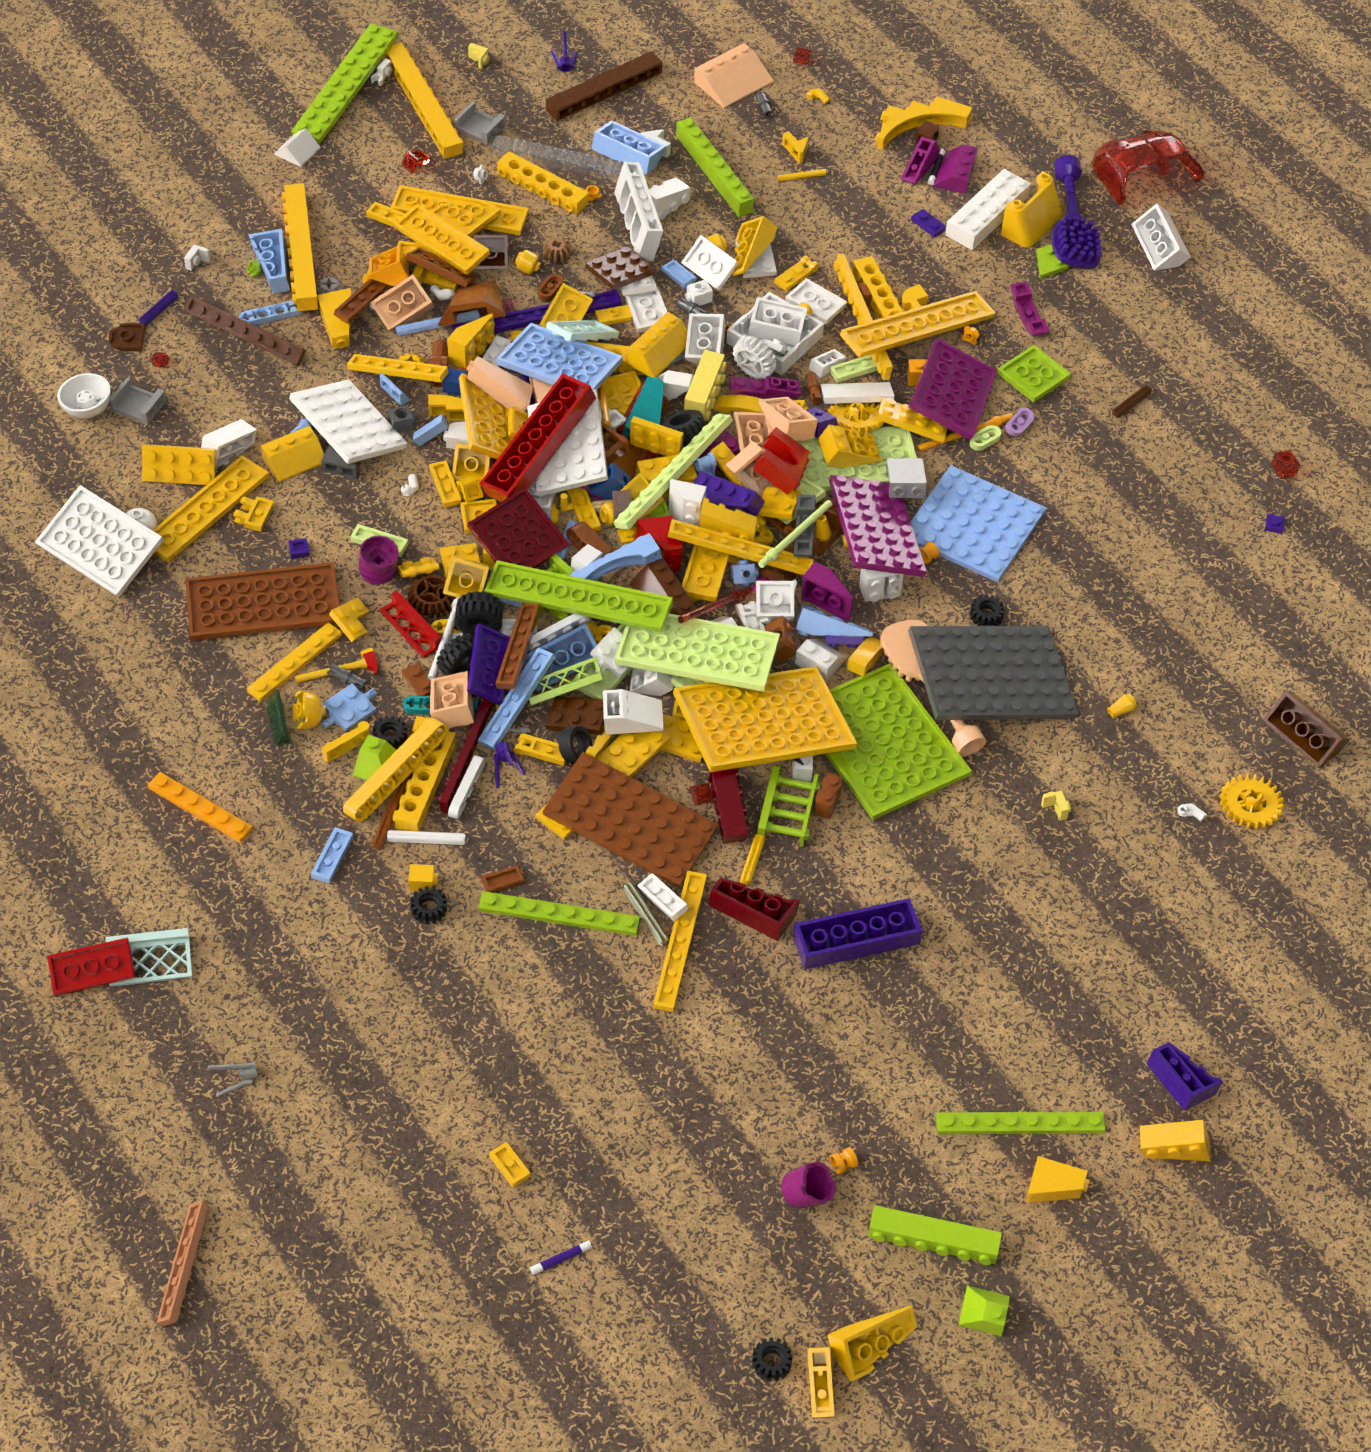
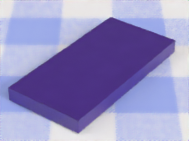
M480 623L476 625L467 692L500 705L503 703L504 689H497L495 683L510 637Z

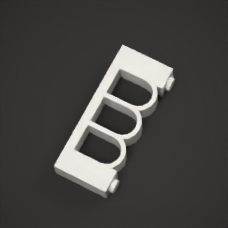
M624 162L614 193L621 213L625 214V225L630 230V239L634 246V251L647 261H654L663 229L640 163Z

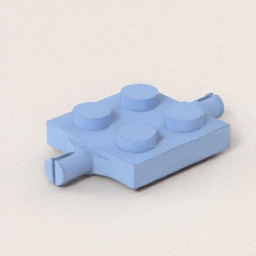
M350 684L323 702L329 718L321 722V725L327 729V727L335 723L347 732L376 712V708L369 701V699L377 695L376 690L372 688L364 694L353 684Z

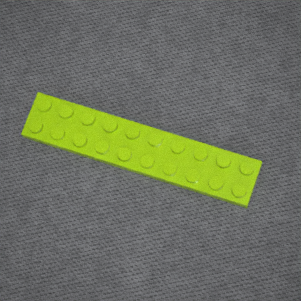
M370 23L291 131L292 135L306 128L316 142L321 144L399 37L398 31Z
M496 561L484 592L491 593L494 597L526 604H539L540 607L661 633L674 602L673 597L502 561Z

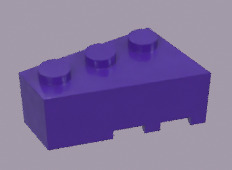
M1168 1042L1153 1049L1146 1064L1184 1111L1216 1095L1223 1081L1220 1078L1215 1079L1206 1072V1068L1203 1066L1198 1067L1190 1061L1191 1057Z

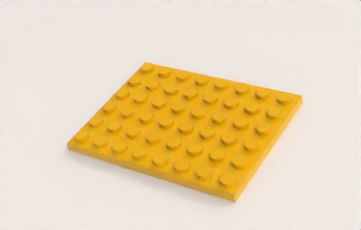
M817 666L769 673L764 692L714 682L677 687L673 690V695L710 772L851 750L857 747V742Z

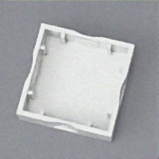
M768 292L763 297L765 299L789 304L788 302L772 294L771 292ZM754 307L727 329V344L735 347L740 339L748 335ZM806 313L800 342L796 346L788 345L786 355L775 351L772 352L776 356L775 360L777 361L774 371L782 375L823 337L824 323Z

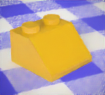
M456 443L452 470L453 479L461 480L474 476L481 482L492 467L493 458L469 450V444Z
M452 555L443 594L460 598L468 592H482L489 566Z

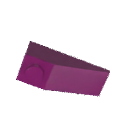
M925 137L920 138L901 180L916 185L933 166L941 151L935 140Z

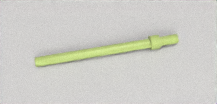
M827 500L775 548H771L766 552V556L758 562V565L764 568L770 561H774L779 557V553L833 505L832 502Z

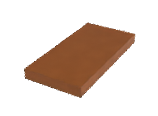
M420 247L408 252L405 257L406 260L464 287L471 285L478 278L477 274L470 272L466 275L437 255Z

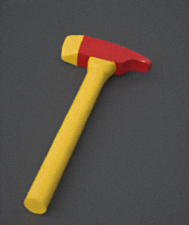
M373 648L360 652L363 659L339 665V667L345 670L367 668L369 671H373L375 675H378L377 661ZM326 668L295 676L296 683L330 676L327 674L330 669Z

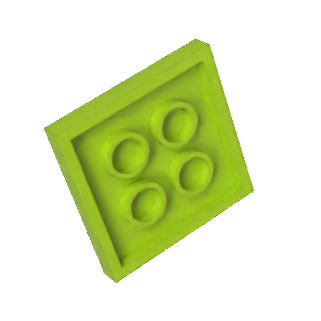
M1035 345L997 369L999 376L1033 403L1071 377L1070 372Z

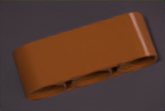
M583 521L566 530L568 540L579 551L589 544L603 552L601 558L613 552L606 542Z

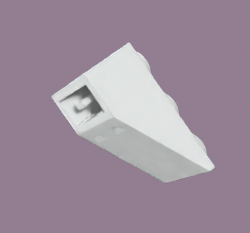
M623 689L603 691L606 735L664 731L662 700Z

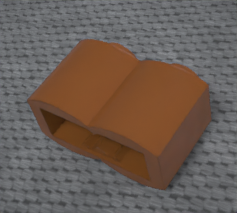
M832 773L825 775L822 781V788L816 795L815 815L826 819L832 816L835 803L841 795V776Z

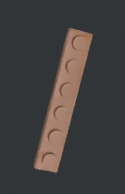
M204 1200L189 1204L156 1322L160 1326L177 1323L180 1317L182 1301L186 1296V1287L191 1277L192 1265L197 1256L198 1243L202 1237L203 1225L208 1216L209 1203Z

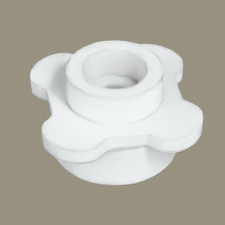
M483 164L480 165V168L474 169V179L479 181V184H483L484 180L488 177V172L484 169L485 166Z

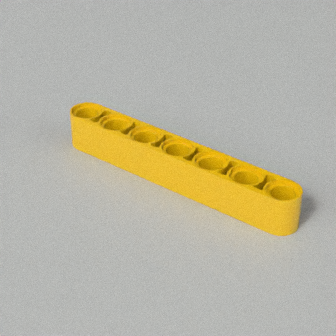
M433 717L428 718L346 801L343 806L344 814L357 822L366 820L447 737L449 733L448 725Z

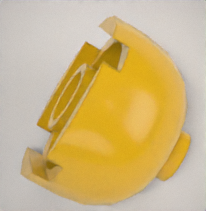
M298 691L294 697L298 698L297 704H293L292 708L293 720L295 722L298 719L299 724L296 729L314 728L321 722L322 717H325L326 707L315 693ZM300 718H306L305 722H302Z

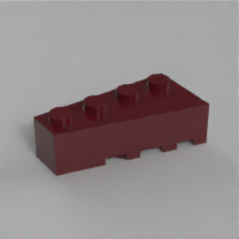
M738 768L715 772L709 771L707 779L708 783L711 784V796L716 798L714 808L716 815H720L718 824L723 844L746 841L748 834H750L749 822H745L744 816L747 815L745 804L741 802L743 790L742 786H738Z
M720 877L710 891L708 906L778 941L796 917L800 900L794 898L793 900L783 898V895L775 893V896L763 892V889H750L745 884Z

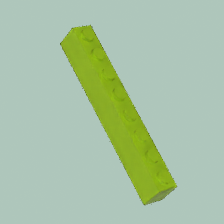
M690 117L677 122L676 137L736 215L741 217L752 213L754 207L753 196L694 120Z

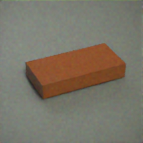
M518 865L481 876L485 891L491 893L525 883Z

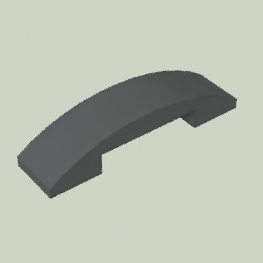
M797 495L796 528L815 512L816 495ZM815 522L794 540V557H812Z

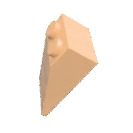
M411 275L370 302L389 331L395 329L396 326L404 325L424 315L434 308L432 301L414 275Z
M780 397L759 400V405L772 429L775 427L779 428L795 441L814 439L818 419L792 399Z
M753 441L728 462L726 466L743 487L756 491L762 498L766 486L777 487L753 470L756 461L764 452Z
M468 671L431 679V717L445 723L449 729L474 723L472 694L467 692Z

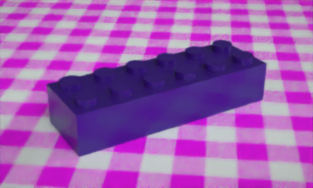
M910 898L794 923L793 938L804 970L918 945L922 936V929Z

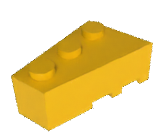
M704 497L700 513V527L754 542L758 517L737 509L735 511L726 509L724 504L720 503L718 506L710 503L709 499Z
M1203 1120L1140 1126V1142L1144 1158L1211 1161L1209 1136Z

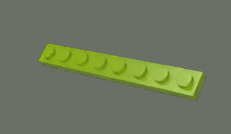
M482 891L478 911L631 936H637L640 916L485 891Z
M936 1112L937 1134L1105 1133L1103 1112Z

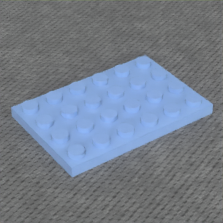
M530 323L496 358L497 365L554 385L563 373L590 385L592 390H597L623 361V356L579 340L568 342L564 340L565 337L552 334L553 331Z

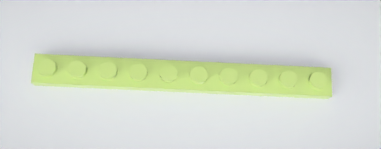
M715 415L702 428V431L693 437L692 441L682 449L678 456L673 458L671 463L651 481V484L640 492V495L629 504L625 511L619 514V517L613 522L615 527L630 529L637 522V519L670 487V480H677L733 421L731 415Z

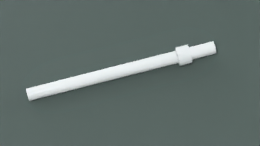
M457 597L451 605L452 611L428 675L429 680L436 678L439 670L436 665L438 661L437 656H440L439 652L445 649L444 646L446 643L448 644L454 628Z

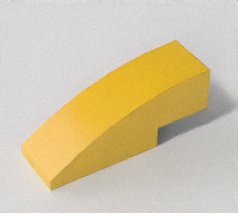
M428 394L429 416H440L443 414L447 415V421L465 420L462 398Z
M872 636L864 640L848 659L847 670L864 677L867 671L873 668L884 651V648L880 647L881 640Z

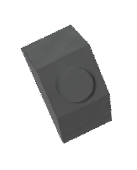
M329 445L322 458V470L357 480L358 474L355 462L347 464L335 449Z

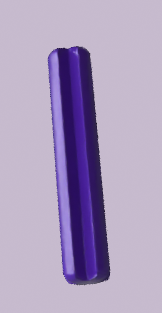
M170 290L139 318L140 323H146L147 326L178 298L177 292Z

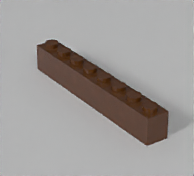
M650 51L546 99V111L556 121H560L661 74L662 61Z

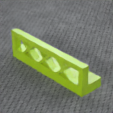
M593 657L544 675L541 681L545 679L547 681L546 683L539 682L544 687L541 693L534 696L532 693L529 698L530 704H537L604 679L597 658ZM594 662L597 673L589 675L583 672L586 664ZM574 670L579 672L577 680L570 681L566 679L568 671ZM565 672L563 677L559 676V674ZM555 676L562 680L559 687L553 688L547 685L549 679Z

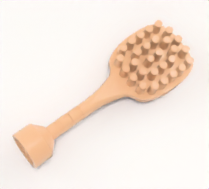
M905 620L886 627L881 634L880 647L884 648V655L889 657L888 662L893 663L892 669L899 670L898 677L906 675V681L908 682L915 678L916 681L921 680L924 683L908 630L910 626L928 625L920 620ZM950 720L956 730L952 744L961 757L976 753L984 747L986 739L978 726L966 725L963 720Z

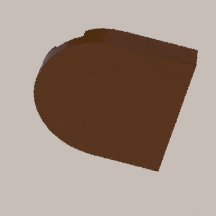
M146 323L119 324L120 326L110 330L108 337L113 348L120 351L142 352Z

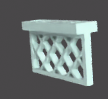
M188 928L105 937L106 942L128 937L132 954L136 950H142L146 953L140 961L132 957L133 962L136 963L134 966L135 971L141 967L147 972L143 978L109 984V987L192 978L190 934ZM186 945V951L181 956L173 952L176 946ZM162 947L166 952L159 959L152 953L156 948ZM169 954L178 959L171 967L163 962ZM149 956L157 961L151 969L142 964ZM182 962L187 966L188 973H177L174 969ZM161 964L168 971L164 975L158 976L154 971Z

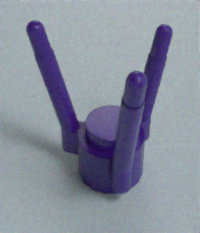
M563 31L564 56L558 60L554 50H551V53L557 64V69H560L562 72H570L575 68L577 52H574L572 60L567 56L566 31Z
M508 742L498 743L495 746L496 754L493 755L495 760L496 788H499V760L509 762V765L512 766L513 759L521 774L525 775V771L515 756L514 751L511 750L510 744Z

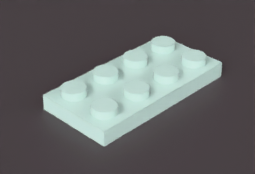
M597 320L547 322L546 326L547 329L553 331L552 334L565 337L564 340L568 342H575V340L586 342L589 339L593 341H598L599 339L609 341L610 338H618L619 331Z

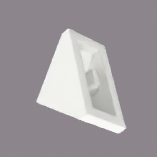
M587 544L572 557L571 568L574 571L580 570L588 566L589 563L601 559L603 552Z

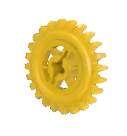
M874 402L871 406H869V403L864 405L862 403H845V405L839 403V406L836 403L834 407L831 405L830 409H828L829 414L837 417V426L866 433L878 429L884 423L876 419L879 405L875 408Z
M1247 773L1245 780H1243L1241 774H1239L1237 781L1235 777H1232L1231 784L1227 781L1221 790L1220 805L1223 806V812H1228L1226 816L1228 818L1233 817L1232 821L1234 823L1238 821L1240 826L1246 824L1247 828L1253 826L1254 829H1258L1259 825L1261 828H1265L1266 824L1270 826L1273 822L1278 821L1284 808V798H1279L1281 791L1275 793L1277 785L1270 788L1271 780L1264 784V776L1257 781V775L1255 774L1252 780H1250Z

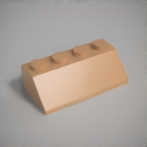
M734 412L740 452L753 441L765 451L766 449L762 446L767 436L772 432V427L765 414Z

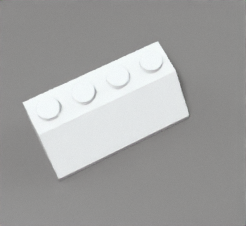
M1159 204L1154 205L1131 224L1154 271L1179 267L1191 258L1171 216Z

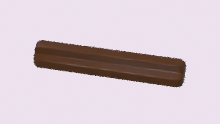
M1148 385L1143 386L1115 407L1112 415L1116 418L1121 417L1150 395L1151 387Z

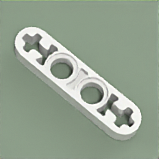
M476 755L473 757L451 802L448 817L460 818L467 803L465 801L470 797L474 789L472 786L477 782L484 768L485 758Z

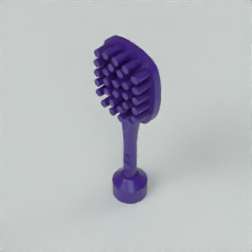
M1065 155L1056 160L1054 168L1056 179L1059 182L1065 183L1067 212L1065 218L1058 221L1053 228L1051 236L1052 248L1056 258L1062 263L1077 268L1094 269L1098 266L1102 254L1101 240L1099 239L1100 233H1097L1099 228L1095 226L1092 229L1094 222L1090 220L1086 225V219L1080 217L1074 182L1081 177V162L1076 156Z

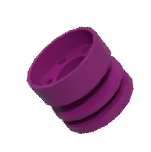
M378 535L367 538L361 544L358 569L365 581L370 584L379 585L391 581L396 576L399 551L395 542L388 537Z

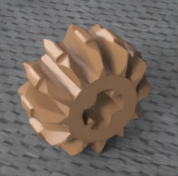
M559 236L557 238L551 237L550 240L547 239L545 244H543L544 258L548 259L549 263L554 261L555 264L557 261H560L562 264L564 260L568 261L571 254L569 241H566L565 238L560 239Z

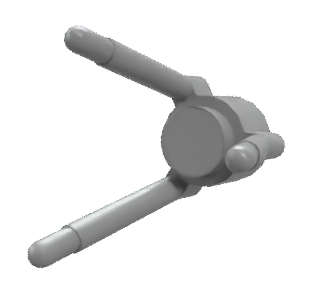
M255 1062L208 1066L209 1070H238L240 1079L244 1078V1081L217 1093V1097L245 1085L253 1084L252 1079L257 1078Z

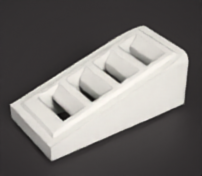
M834 349L812 358L809 369L821 378L830 372L831 366L844 363L847 358Z

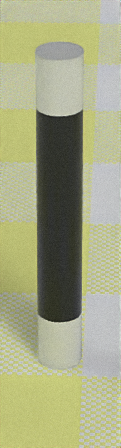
M941 149L928 180L930 185H934L945 154L944 149Z

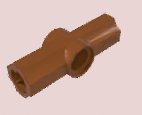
M437 339V341L433 342L429 364L448 366V345L443 339ZM429 381L433 387L443 386V381Z

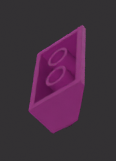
M962 144L946 152L933 187L965 194L976 163L978 148Z

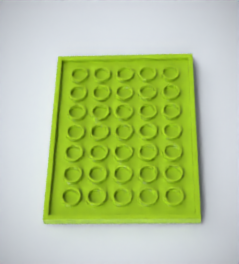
M891 663L865 674L864 677H857L829 690L857 742L856 749L826 753L825 755L872 820L965 779L972 774V770L960 754H958L957 750L902 677H898V672L892 669L893 665Z

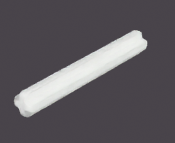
M388 830L387 840L389 842L464 845L466 836L464 833Z

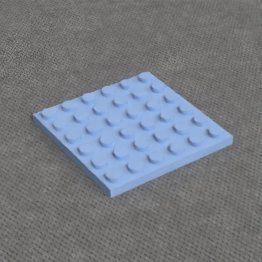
M950 465L911 520V525L919 547H924L927 542L931 541L938 547L940 557L995 582H999L1045 514L1047 508Z

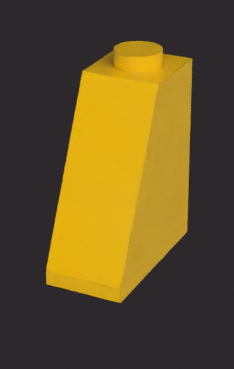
M1038 1156L1025 1202L1033 1203L1080 1198L1082 1191L1087 1192L1090 1181L1086 1179L1088 1171Z

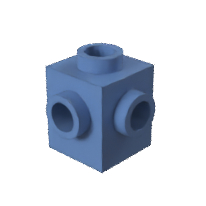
M745 559L738 560L737 564H730L731 581L733 584H740L743 587L751 586L752 582H756L758 567L754 563Z

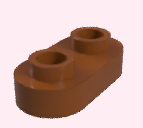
M559 274L549 275L537 289L538 298L542 301L552 300L563 283V277Z

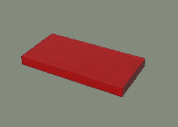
M128 937L47 955L54 996L136 978Z

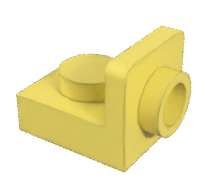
M470 43L468 46L469 58L478 61V68L482 69L490 60L488 48Z

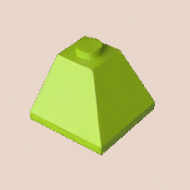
M368 735L360 748L353 776L367 781L392 756L396 749L386 740Z
M967 1285L958 1326L1002 1336L1010 1296Z

